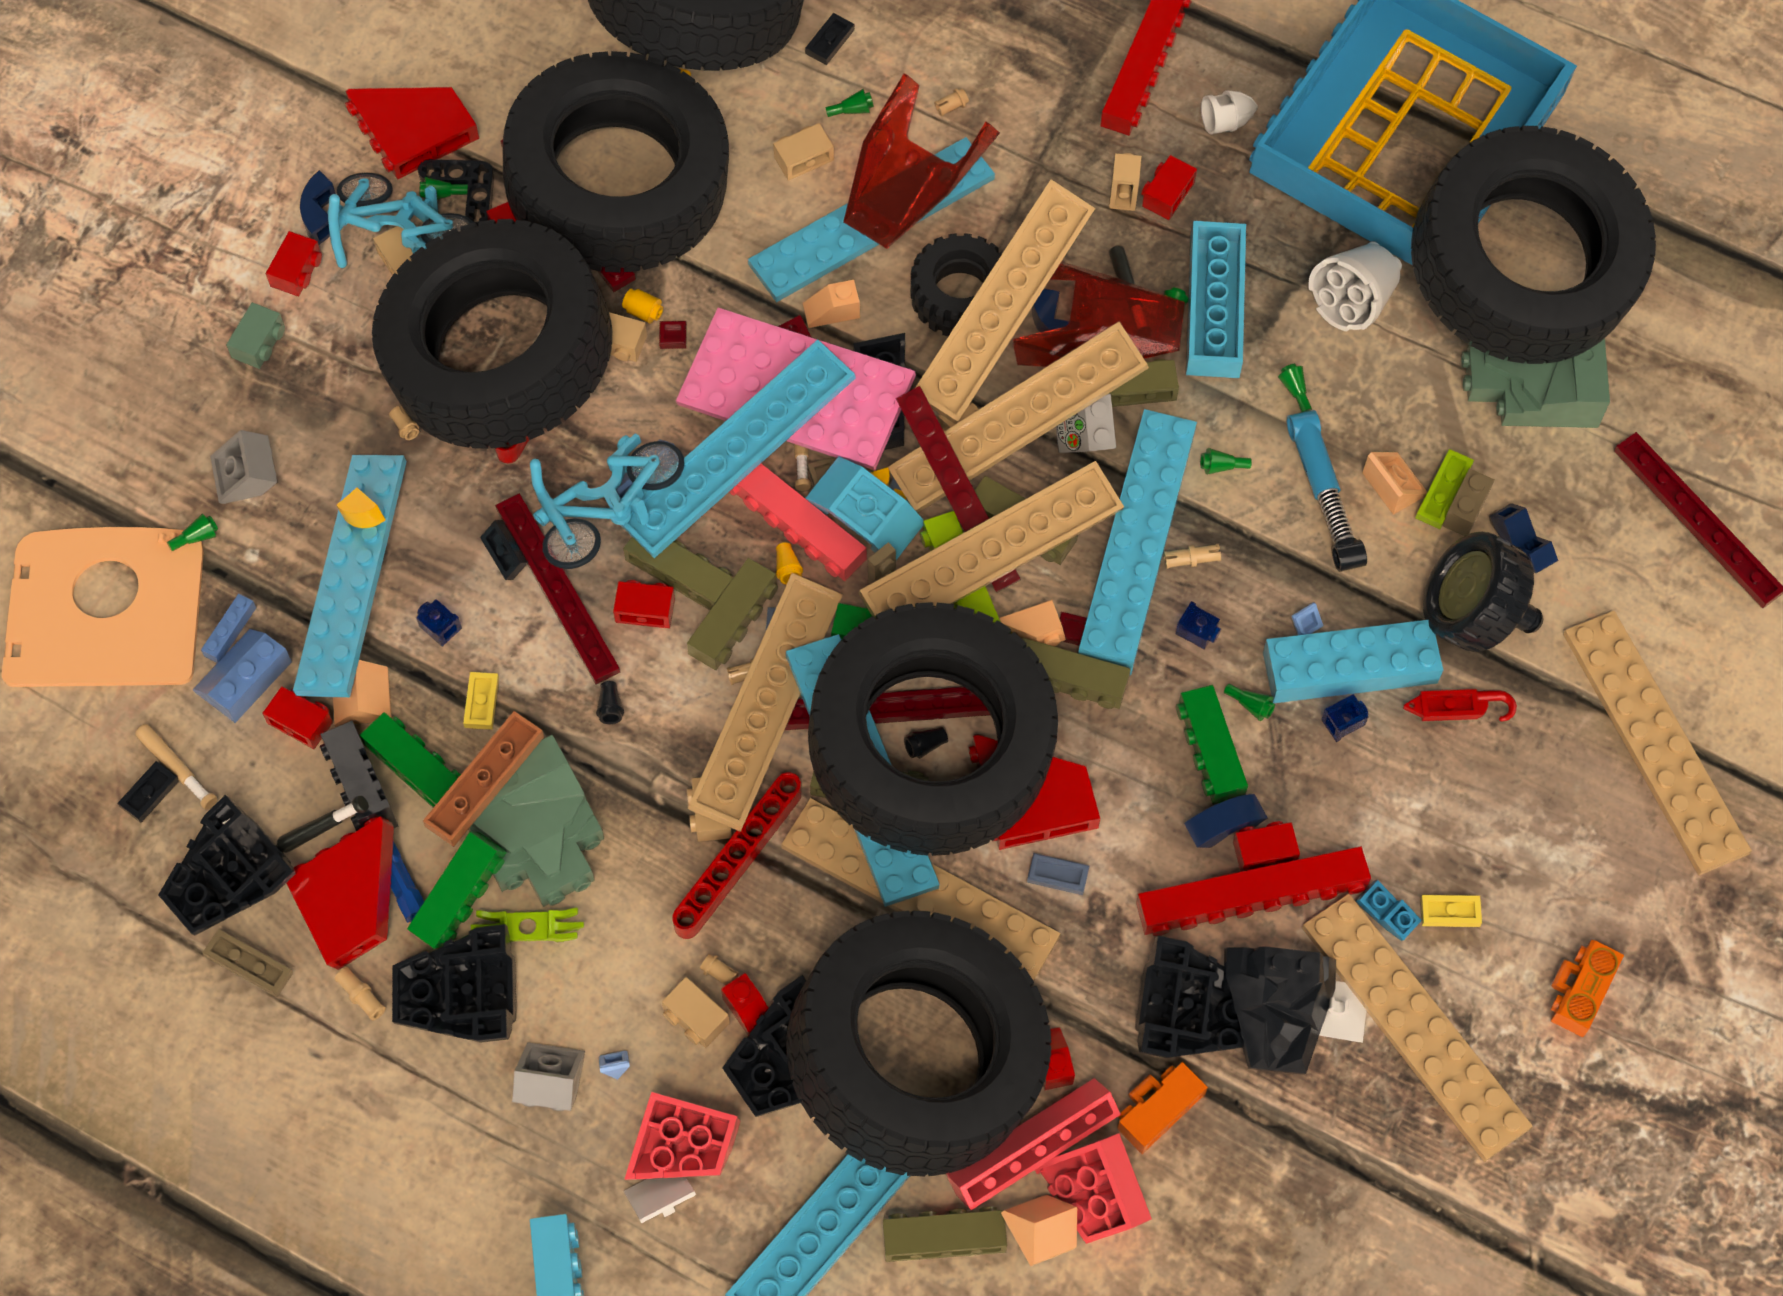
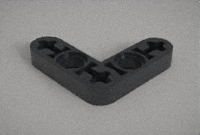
M429 159L420 163L418 174L421 182H424V177L451 184H468L465 216L474 222L477 214L476 209H478L481 214L479 221L488 220L486 211L492 207L494 173L490 163L476 160ZM454 169L463 171V174L458 178L449 176V173ZM429 170H434L431 176L426 175L429 173ZM442 170H444V177H441ZM481 171L486 172L483 175V183H480L478 177ZM477 192L487 194L486 198L481 201L474 200L473 195Z

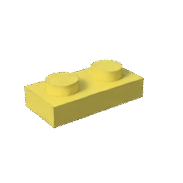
M470 672L463 722L465 728L493 730L499 684L497 673Z
M1422 895L1420 898L1422 926L1480 927L1482 924L1480 896Z

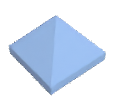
M1314 602L1291 616L1298 635L1311 634L1323 627L1317 605Z
M626 1050L598 1057L600 1073L617 1080L630 1067L628 1051Z

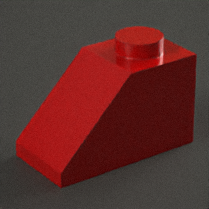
M744 973L721 988L723 1001L747 1035H749L756 1026V1021L761 1014L764 1015L768 1010V1006L750 978Z
M1060 1027L1050 1029L1051 1057L1043 1085L1044 1091L1073 1085L1075 1072L1070 1051Z

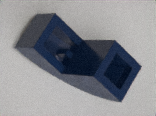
M320 170L307 182L300 199V213L309 238L318 241L319 245L330 237L328 214L322 208L329 203V197L332 194H336L333 183Z
M1043 289L1032 306L1034 324L1048 343L1061 351L1070 353L1077 347L1080 323L1055 319L1060 291Z
M1511 503L1490 515V519L1499 537L1517 546L1527 554L1532 563L1534 573H1538L1559 561L1552 541L1536 536L1525 507Z
M1248 794L1214 805L1192 817L1184 824L1197 848H1212L1236 830L1250 826L1256 827L1268 819L1256 795Z

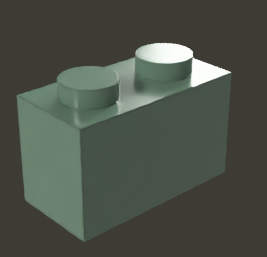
M252 302L226 344L231 358L260 369L264 361L270 358L276 341L280 340L284 334L285 325L281 314Z

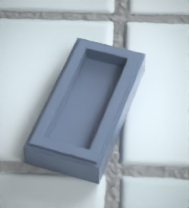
M1033 853L1027 883L1083 895L1090 866Z

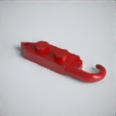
M1463 689L1420 691L1419 696L1404 704L1403 709L1421 717L1422 721L1471 720L1484 716L1488 709L1489 701H1502L1509 707L1508 713L1499 717V721L1503 722L1513 718L1517 705L1512 695L1506 691Z

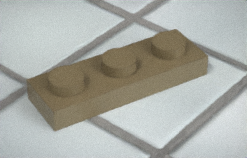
M220 929L217 930L202 952L206 958L276 997L279 996L293 975L292 969Z

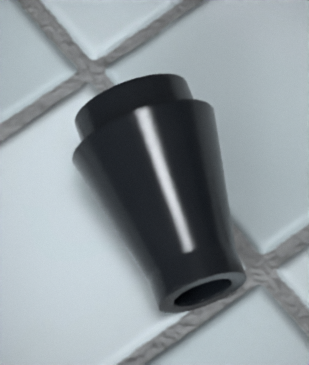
M605 681L600 685L601 691L596 715L599 717L600 722L611 725L622 720L624 709L617 690V683Z
M943 727L910 732L909 736L904 738V745L908 755L911 758L917 757L919 759L939 746L948 743V736Z

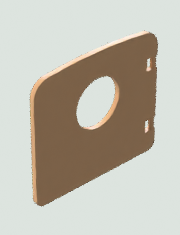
M145 527L59 529L33 532L23 537L17 545L14 559L15 567L7 620L5 655L3 657L1 673L5 684L11 687L183 685L190 682L194 673L204 556L202 542L187 543L171 551L167 542L181 535L184 530ZM104 561H117L126 564L136 573L138 578L137 595L133 603L126 610L112 617L96 618L83 613L76 606L74 587L79 576L87 568ZM22 567H30L29 579H20ZM13 645H21L20 657H12Z

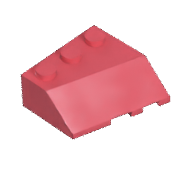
M651 1092L625 1180L721 1175L732 1151L741 1121L735 1115Z
M1119 1133L1058 1155L1035 1169V1172L1037 1174L1041 1173L1050 1185L1047 1189L1053 1197L1057 1196L1059 1200L1077 1207V1231L1086 1244L1132 1229L1152 1220Z

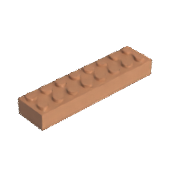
M513 711L423 820L425 827L454 847L544 738L543 731Z

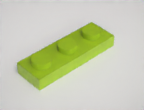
M1451 449L1448 450L1415 519L1441 529L1448 510L1469 468L1471 469L1473 465V459Z

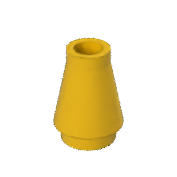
M790 543L778 544L775 548L777 553L776 577L782 584L787 585L792 573L802 577L803 568Z

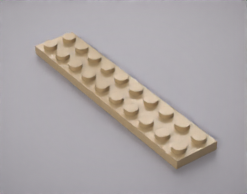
M1050 180L916 386H921L932 409L954 424H957L1095 210L1093 206L1053 180Z
M1117 322L944 432L969 480H972L1144 372L1149 367L1121 323ZM921 446L888 466L892 476L917 513L946 496Z
M1094 461L859 591V595L874 618L878 613L891 608L894 611L895 607L912 604L913 607H915L916 603L933 602V606H936L937 602L954 604L1123 510L1124 505L1098 463Z
M794 573L791 574L688 806L689 810L741 832L800 695L799 688L786 658V651L824 639L843 594Z
M1615 610L1565 630L1563 635L1698 876L1749 855L1752 851Z
M810 798L782 842V849L883 903L853 825H849L838 812ZM932 864V867L940 884L939 889L888 906L897 912L909 911L911 913L915 910L929 911L930 916L934 912L951 916V922L954 918H958L970 923L971 930L974 926L990 934L988 938L990 941L994 937L1007 948L1004 953L1007 954L1011 951L1022 963L1019 969L1021 970L1025 967L1033 981L1037 978L1061 934Z
M1347 894L1303 924V931L1323 956L1336 959V973L1348 985L1367 1013L1484 1162L1533 1127L1350 894Z

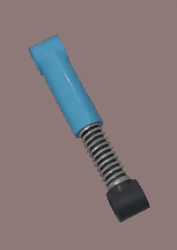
M1310 410L1288 415L1287 428L1289 436L1296 443L1315 499L1320 500L1324 517H1326L1325 520L1329 526L1330 534H1332L1331 538H1333L1334 542L1332 557L1337 571L1342 572L1366 566L1367 554L1362 540H1357L1352 535L1353 531H1350V523L1347 522L1348 518H1346L1347 514H1345L1342 501H1340L1341 497H1338L1341 489L1321 435V425L1317 412Z

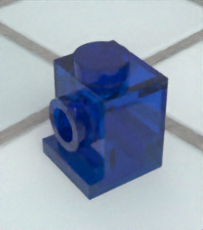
M437 599L432 603L428 601L423 603L417 611L418 616L416 619L419 627L441 647L462 629L459 617L450 612Z
M1191 601L1177 624L1176 635L1205 650L1209 642L1215 643L1222 630L1218 627L1220 619L1197 607L1196 603Z
M1352 694L1326 708L1321 720L1334 740L1338 742L1342 737L1365 726L1369 713L1366 705L1362 701H1358L1355 695ZM1344 717L1349 718L1350 721L1346 722Z

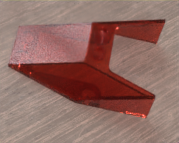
M905 73L863 140L843 221L886 249L952 192L1000 134L990 123L985 122L966 155L955 164L945 162L910 141L908 132L920 85Z
M1061 262L1050 280L1075 281L1069 324L1062 328L1013 339L1017 365L1047 367L1117 322H1120L1144 359L1180 351L1185 302L1110 275Z

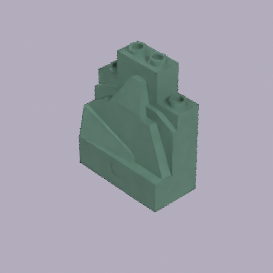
M1605 338L1578 356L1547 364L1546 362L1543 364H1527V361L1524 363L1507 361L1508 356L1502 360L1489 355V350L1483 353L1472 347V341L1469 342L1466 352H1462L1461 366L1466 368V375L1463 377V391H1467L1468 401L1497 402L1496 413L1497 416H1501V426L1599 428L1610 404Z
M550 735L541 740L468 829L469 832L483 834L507 851L503 858L504 864L496 874H492L501 891L503 892L507 889L514 890L520 887L524 880L528 879L543 907L556 905L563 901L566 895L574 891L581 892L587 889L591 882L595 881L593 872L581 851L584 849H594L604 840L602 828L594 816L579 782L553 735Z

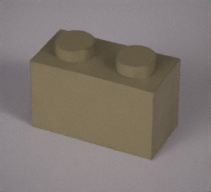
M1469 468L1448 510L1443 527L1463 536L1468 535L1489 495L1495 479Z

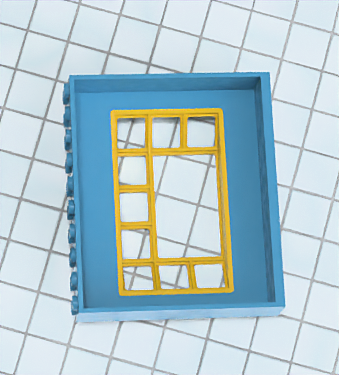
M1358 0L1356 5L1351 4L1344 16L1346 20L1343 24L1339 22L1334 28L1331 41L1326 40L1319 51V58L1311 60L1306 69L1307 75L1305 78L1300 77L1293 87L1294 93L1292 96L1289 97L1287 95L1279 108L1281 111L1278 116L1273 114L1266 126L1268 129L1266 133H1260L1253 144L1255 149L1249 158V161L1252 162L1249 173L1370 242L1378 243L1393 255L1412 265L1411 240L1414 224L1409 226L1385 211L1390 205H1394L1416 218L1419 208L1370 181L1364 175L1415 101L1420 98L1476 129L1477 132L1470 142L1487 133L1508 127L1538 126L1540 129L1564 96L1577 65L1459 0ZM1407 42L1433 55L1432 60L1417 84L1391 71ZM1441 60L1467 74L1450 103L1424 89ZM1474 79L1500 92L1498 99L1484 121L1458 108L1459 103ZM1384 80H1388L1410 92L1409 97L1398 113L1371 100ZM1364 109H1368L1391 122L1378 142H1374L1351 129ZM1343 138H1348L1370 151L1357 172L1330 158ZM1323 167H1327L1350 181L1342 188L1317 173ZM1357 186H1360L1382 198L1383 201L1376 207L1351 192ZM1491 205L1480 211L1478 224Z

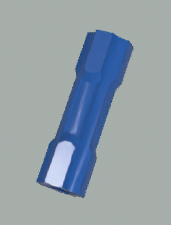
M393 841L390 887L407 923L412 922L423 905L424 900L413 883Z

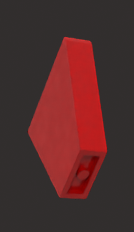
M452 87L363 88L345 91L348 99L345 105L352 117L356 115L359 120L357 124L362 134L369 135L371 138L369 143L376 154L380 153L382 155L381 161L388 173L392 171L397 180L418 170L421 162L429 159L438 160L479 139L475 121Z
M981 735L973 736L972 746L968 747L971 763H977L978 769L986 763L997 748V740ZM1053 757L1045 782L1034 803L1013 827L993 840L997 841L999 850L1099 829L1101 818L1087 767Z
M381 816L369 819L364 823V827L354 833L344 835L340 838V842L331 848L320 850L316 853L315 858L309 862L295 866L296 874L286 883L326 964L337 970H340L387 940L394 826L392 822Z

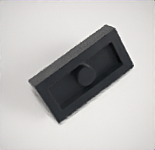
M833 13L805 47V54L827 65L853 33L855 24Z
M494 520L480 538L504 579L514 580L528 564V561L504 521Z
M155 761L117 804L121 809L142 823L179 782L178 777Z

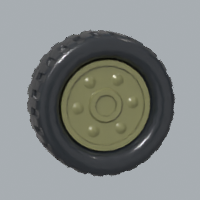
M1475 532L1457 540L1437 561L1425 587L1423 614L1425 620L1429 621V628L1440 638L1471 652L1484 651L1495 647L1505 640L1515 628L1523 630L1525 633L1538 631L1543 624L1544 618L1540 609L1529 604L1534 588V570L1529 557L1517 546L1489 532Z

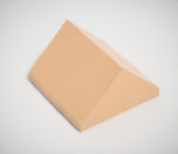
M1371 452L1368 455L1363 475L1393 515L1426 496V489L1398 452Z
M359 660L350 698L333 697L335 727L353 721V724L371 723L383 712L391 717L387 666Z
M1046 1194L1006 1209L1001 1213L1030 1266L1076 1248L1077 1207Z

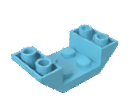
M838 456L805 498L826 516L831 513L872 545L871 550L875 553L889 542L896 549V560L923 527L924 520L903 497L862 466Z

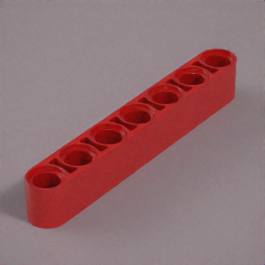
M786 772L774 781L747 816L741 832L737 830L675 909L672 921L674 930L679 937L690 939L699 933L798 804L802 791L801 781L796 774ZM785 786H793L796 788L791 793H785L782 791V788ZM770 807H775L779 810L774 815L765 813V810ZM753 829H758L762 832L757 837L748 835V832ZM741 851L745 853V856L741 859H734L731 857V854ZM719 873H724L728 876L722 882L716 881L713 878ZM702 895L711 898L706 904H700L696 900ZM683 918H691L693 920V923L687 927L679 924Z

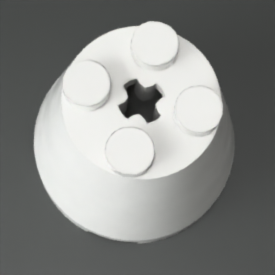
M1369 242L1366 245L1327 257L1314 267L1309 277V290L1313 291L1318 304L1316 310L1329 324L1342 331L1366 329L1378 318L1398 285L1402 268L1401 261L1376 242Z

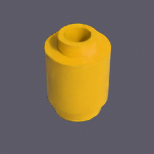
M629 289L624 296L622 307L626 309L627 313L647 323L659 320L663 313L661 299L640 289Z

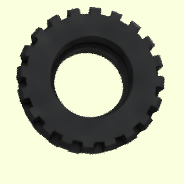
M957 233L948 234V238L945 239L942 236L934 239L933 245L929 243L922 248V253L917 254L914 266L911 269L910 286L912 307L914 312L918 313V318L922 323L926 324L928 322L929 328L934 332L941 330L942 335H950L974 296L968 298L949 296L938 288L937 283L944 277L955 273L972 275L984 283L1002 255V252L999 253V247L994 243L987 244V239L980 236L973 238L972 234L964 233V236H957Z

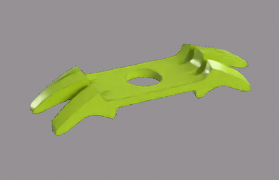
M578 908L562 911L548 910V912L515 913L476 910V917L489 921H500V923L471 925V930L477 927L506 924L511 942H564L577 939V932H564L584 928V922L555 921V919L559 921L578 915ZM525 919H531L536 923V928L531 934H523L519 930L520 923Z

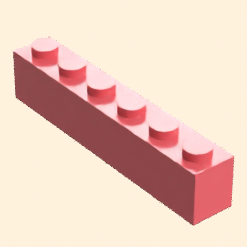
M763 464L758 465L729 491L731 495L735 496L737 494L743 499L744 504L751 511H758L763 515L766 523L772 528L777 527L784 532V536L792 544L797 543L804 548V552L810 559L818 560L825 565L826 571L833 577L838 576L845 582L867 560V547Z
M1093 1078L1016 1127L1009 1137L991 1154L969 1167L952 1173L948 1172L946 1176L956 1196L970 1210H973L1121 1114L1111 1092Z

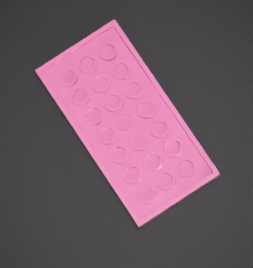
M717 308L679 392L676 403L679 406L726 421L817 339ZM820 341L855 373L856 379L786 441L835 458L840 456L857 465L875 471L901 411L896 398L909 392L916 377L915 371Z

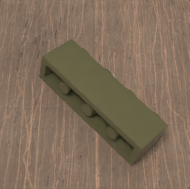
M1156 359L1152 362H1146L1149 367L1147 370L1109 393L1111 394L1112 407L1177 401L1179 385L1175 361Z
M984 476L975 489L989 519L1026 499L987 476ZM1078 535L1040 556L1048 562L1054 561L1061 565L1077 542Z
M633 537L623 548L627 562L669 587H673L676 591L708 610L712 609L733 579L732 574L727 569L713 566L706 557L699 553L696 555L691 553L685 545L677 540L673 541L656 558H653Z
M747 558L687 642L688 655L714 670H717L721 663L726 664L732 655L731 649L736 642L740 643L746 636L747 627L752 620L756 621L759 618L765 601L767 599L771 600L778 589L776 573Z
M1023 638L1027 643L1026 648L1030 646L1039 658V663H1042L1054 693H1066L1079 701L1090 700L1097 702L1098 705L1107 709H1120L1129 681L1130 668Z
M989 1206L980 1208L979 1212L967 1213L966 1209H953L949 1211V1214L937 1215L935 1211L921 1212L919 1217H907L906 1214L902 1213L889 1215V1219H883L886 1262L1006 1253L1005 1220L1001 1214L1004 1210H997V1207Z

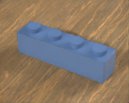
M240 594L236 596L202 647L201 651L204 657L218 663L226 655L256 609L253 600Z

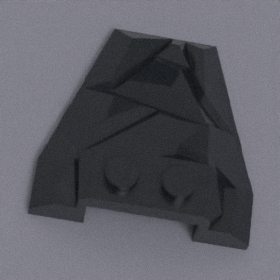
M224 795L204 815L200 822L203 827L196 839H190L186 847L189 848V851L182 863H176L158 894L194 936L274 895L296 874L291 861L262 828L252 818L247 816L227 795Z
M507 925L477 927L468 931L469 935L456 941L450 939L443 943V947L430 953L426 950L392 965V1022L401 1026L479 1043L508 1040L512 1032V1023L516 1021L515 957L511 953V940Z
M1156 936L1151 948L1149 962L1145 964L1137 1010L1135 1029L1139 1031L1137 1040L1139 1053L1172 1058L1242 1048L1238 1033L1241 1031L1237 1013L1233 1014L1231 1005L1234 1002L1230 987L1225 986L1223 978L1224 966L1219 964L1216 958L1200 953L1193 948V945L1186 941Z
M1266 946L1257 948H1225L1223 978L1225 986L1230 987L1234 1002L1231 1008L1233 1014L1237 1013L1241 1031L1238 1033L1248 1069L1306 1074L1327 1015L1330 998L1333 997L1336 989V959L1323 956L1319 952Z
M803 975L776 994L773 998L774 1002L764 1015L761 1014L756 1021L757 1024L747 1038L744 1037L722 1067L755 1117L800 1104L803 1100H799L792 1084L793 1080L790 1077L786 1049L790 1015L795 1000L806 982V978Z

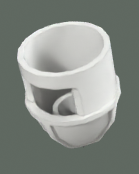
M1227 90L1222 95L1204 96L1201 102V116L1204 127L1211 135L1227 131L1234 132L1253 117L1258 105L1250 96L1238 91Z

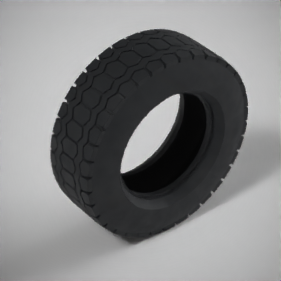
M588 0L593 14L596 15L601 25L605 26V29L614 38L617 37L618 41L629 48L632 46V50L642 55L649 54L650 57L661 61L667 60V63L682 68L684 64L686 69L701 70V67H703L704 71H719L721 67L724 71L737 69L738 66L739 68L754 65V63H760L778 53L780 49L782 50L791 40L798 26L804 0Z
M608 51L594 52L592 57H590L589 53L575 56L573 61L571 58L557 63L556 67L553 65L541 72V76L538 74L523 88L509 110L503 133V179L506 197L512 214L516 220L545 226L559 233L563 238L565 237L579 251L591 270L601 271L602 267H605V272L621 273V268L624 269V272L640 271V266H642L643 270L658 267L659 262L663 265L676 259V256L679 258L690 251L691 247L694 248L707 235L721 211L726 193L729 164V140L725 121L711 95H708V92L698 82L696 83L694 78L684 71L681 73V69L669 63H666L664 66V61L650 56L646 60V55L631 52L629 57L627 52L611 51V56L608 55ZM605 127H621L642 132L655 139L670 154L675 167L669 176L654 188L640 194L618 197L597 194L580 187L562 171L556 159L571 140L585 132Z
M1514 126L1482 135L1467 144L1451 158L1438 175L1418 210L1412 232L1411 257L1417 284H1420L1419 289L1426 302L1430 301L1428 305L1437 318L1442 316L1440 321L1451 332L1454 329L1457 330L1454 335L1467 344L1471 340V346L1483 353L1489 350V355L1504 360L1508 356L1507 361L1517 363L1527 361V364H1543L1544 362L1547 364L1578 356L1600 343L1616 328L1639 299L1650 278L1655 260L1656 235L1649 206L1645 205L1646 199L1640 188L1635 189L1637 184L1628 172L1623 174L1625 168L1614 158L1609 161L1610 154L1598 146L1595 150L1592 149L1594 144L1582 137L1575 140V134L1560 130L1557 134V129L1543 126L1540 129L1538 126H1522L1521 128ZM1511 199L1532 201L1555 211L1571 225L1581 241L1586 261L1583 282L1566 290L1540 291L1524 287L1510 280L1493 265L1482 247L1478 229L1480 211L1493 203Z
M493 219L479 221V226L475 222L461 226V231H458L457 228L442 234L443 239H440L438 236L426 243L427 249L419 248L410 256L411 261L406 259L396 270L398 274L394 273L386 284L387 289L383 290L378 300L379 305L376 306L372 324L373 349L379 368L408 416L419 427L435 438L437 437L444 442L467 448L470 446L481 449H488V446L491 448L507 447V441L512 446L526 442V436L531 440L545 434L544 428L547 431L552 430L562 423L560 418L566 421L577 411L576 406L580 408L590 397L589 392L593 393L600 383V377L602 378L612 349L613 331L607 304L589 265L575 246L559 233L536 223L532 224L522 220L514 221L513 219H498L496 223ZM508 295L529 297L547 306V315L541 333L524 353L509 363L480 372L459 371L440 363V350L447 332L457 319L475 306L488 300Z
M933 602L916 603L915 607L912 604L895 607L894 611L891 608L878 613L875 618L873 616L843 637L828 656L818 676L812 696L808 728L809 755L816 780L828 802L835 811L838 810V814L849 825L853 824V828L865 837L871 836L870 840L885 847L887 844L890 845V849L905 853L909 850L911 854L926 856L931 853L932 856L949 855L950 852L953 854L969 851L971 847L975 849L985 845L990 840L993 841L1004 834L1025 815L1045 782L1056 747L1058 733L1057 704L1049 676L1042 663H1039L1037 655L1030 646L1026 648L1027 643L1015 632L1011 634V629L1000 621L993 622V617L979 611L977 614H973L974 609L960 605L956 609L954 604L937 602L936 606H933ZM934 677L955 682L971 691L988 709L996 728L997 748L989 760L979 769L961 778L949 781H927L911 777L891 766L875 748L870 738L866 715L872 704L887 689L905 680Z
M913 910L911 913L909 911L892 912L890 915L886 913L875 916L849 929L836 939L819 958L795 1000L788 1024L786 1049L790 1077L793 1080L792 1084L799 1100L803 1099L801 1104L810 1119L815 1117L813 1123L824 1135L830 1134L828 1139L841 1150L844 1147L847 1148L845 1153L860 1162L865 1159V1164L879 1170L886 1167V1172L904 1175L907 1172V1176L925 1177L927 1173L928 1176L952 1173L969 1167L991 1154L1009 1137L1033 1107L1042 1090L1049 1069L1051 1057L1049 1018L1045 1005H1042L1044 1001L1037 986H1033V979L1025 967L1021 970L1019 969L1022 963L1011 951L1007 954L1004 953L1007 948L993 937L990 941L988 939L990 934L976 926L971 930L970 923L958 918H954L951 922V916L934 912L930 916L929 911ZM894 989H912L925 992L948 1004L964 1020L975 1040L978 1052V1073L975 1084L959 1094L933 1098L908 1093L888 1082L872 1066L861 1046L857 1024L860 1004L878 993Z

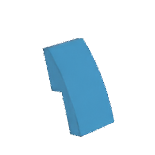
M1379 880L1373 881L1355 900L1376 922L1401 941H1404L1422 921L1403 900L1397 901Z

